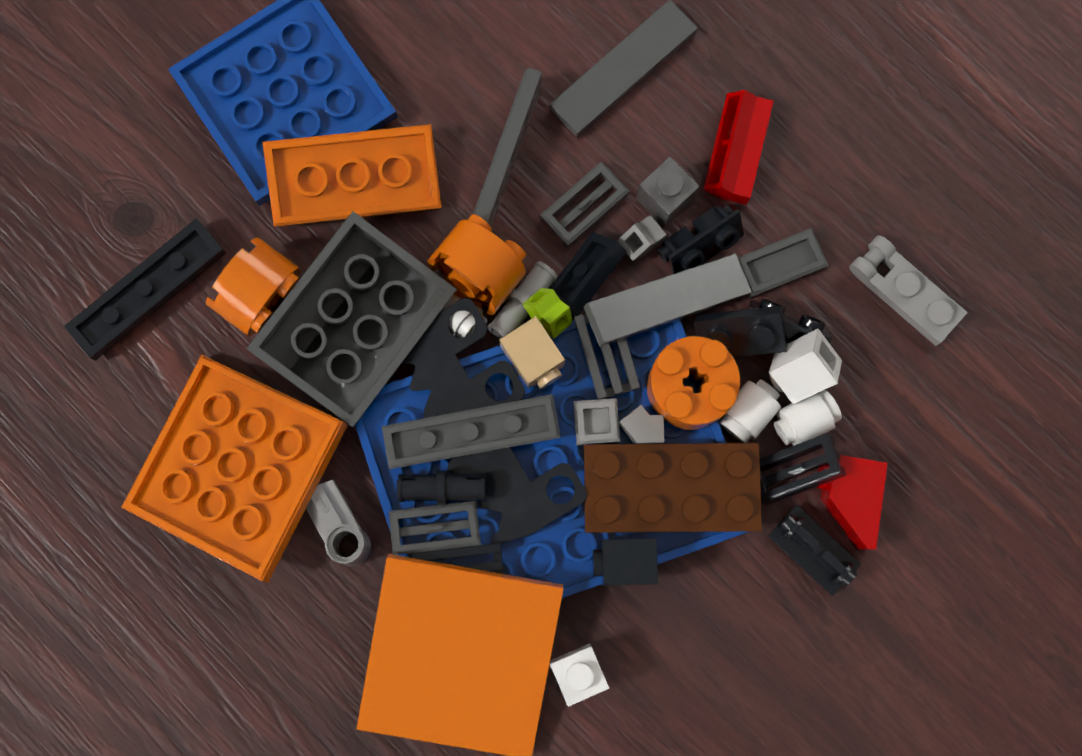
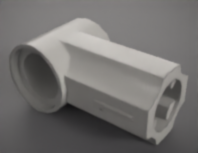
M334 480L317 485L306 510L325 543L328 556L332 560L346 566L362 564L371 553L372 544L369 536L361 529ZM354 534L358 540V548L352 556L343 557L339 550V544L346 535Z

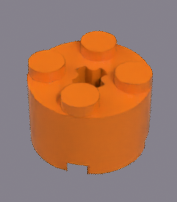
M472 214L468 220H460L427 260V265L433 272L438 268L445 276L443 279L457 289L454 293L455 295L472 300L480 308L482 305L489 307L487 314L494 315L526 275V269L522 262L526 257V253L515 242L511 240L502 241L491 232V226L483 218Z
M259 237L250 241L256 246L250 253L242 248L221 272L212 286L218 292L216 299L214 300L209 297L206 299V305L247 336L260 332L280 303L300 280L299 275L301 272L297 265Z
M699 336L681 338L666 346L655 360L647 379V395L653 410L658 415H663L666 422L683 430H698L715 423L734 405L740 388L738 366L730 352L721 342ZM689 375H693L694 380H700L702 383L697 393H693L692 387H684L683 382H685Z

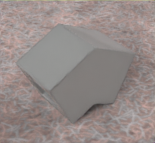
M649 215L641 222L634 224L617 241L634 261L644 257L659 246L661 241L666 238V233L654 218Z
M642 405L619 422V426L634 444L664 443V416L649 415Z

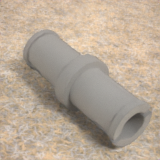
M537 261L518 288L514 289L508 296V301L492 323L487 326V329L500 340L520 327L529 315L522 303L540 288L548 289L553 281H556L558 278L555 271L546 264Z

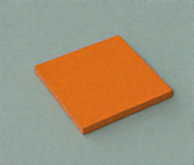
M201 355L121 508L252 577L268 583L348 424Z
M388 554L356 730L507 756H532L564 589L563 584Z

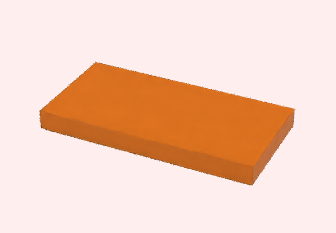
M431 124L262 142L274 227L346 220L352 211L363 218L442 208Z

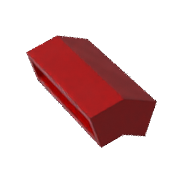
M747 90L727 93L703 190L720 199L747 205L751 198L774 100L757 97Z

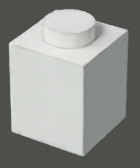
M816 329L788 343L787 352L774 353L769 375L774 387L779 392H784L792 404H796L838 384L842 360L821 331Z
M590 643L550 660L551 668L568 707L609 689Z

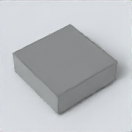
M617 398L573 401L576 446L620 443Z

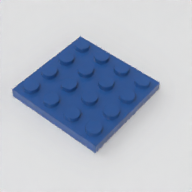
M277 0L168 69L259 206L270 200L262 142L379 130L398 117L395 109L320 0Z

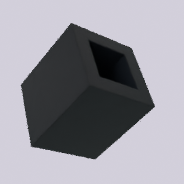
M656 539L601 540V549L592 551L593 576H601L603 586L658 584Z

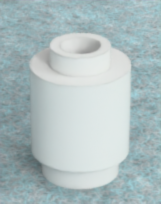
M761 379L756 384L748 380L739 390L734 405L724 414L719 424L742 443H747L751 437L756 439L781 409V405L776 401L780 394Z
M823 390L796 404L791 403L777 412L778 421L774 422V427L784 444L792 443L797 445L833 430L835 423L842 419V414L831 394Z

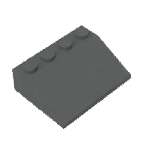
M352 211L246 349L353 427L457 289Z

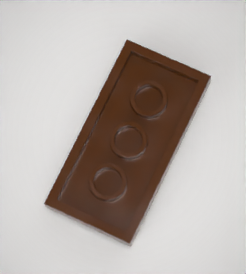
M759 443L584 445V488L587 492V497L584 501L585 533L762 531Z

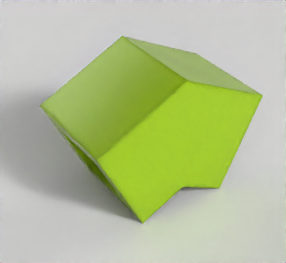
M540 288L522 303L531 319L536 316L548 335L553 339L573 323L570 307L559 299L553 289Z

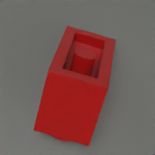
M840 455L841 459L839 462L844 467L847 476L817 486V489H822L820 500L856 549L865 551L876 550L888 463ZM829 464L819 467L818 472L830 468Z

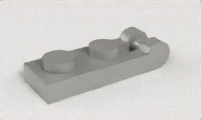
M876 236L868 245L869 251L864 257H857L849 266L850 271L931 343L937 346L968 312L900 255L889 240L883 236ZM881 262L890 269L885 277H882L876 270V267Z

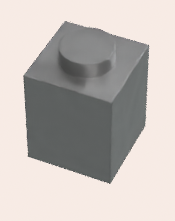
M669 157L639 185L636 200L665 228L694 201L700 186Z

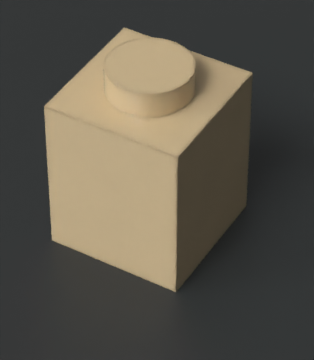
M536 316L499 340L501 349L528 390L535 385L543 389L562 376L559 370L564 367L565 359Z

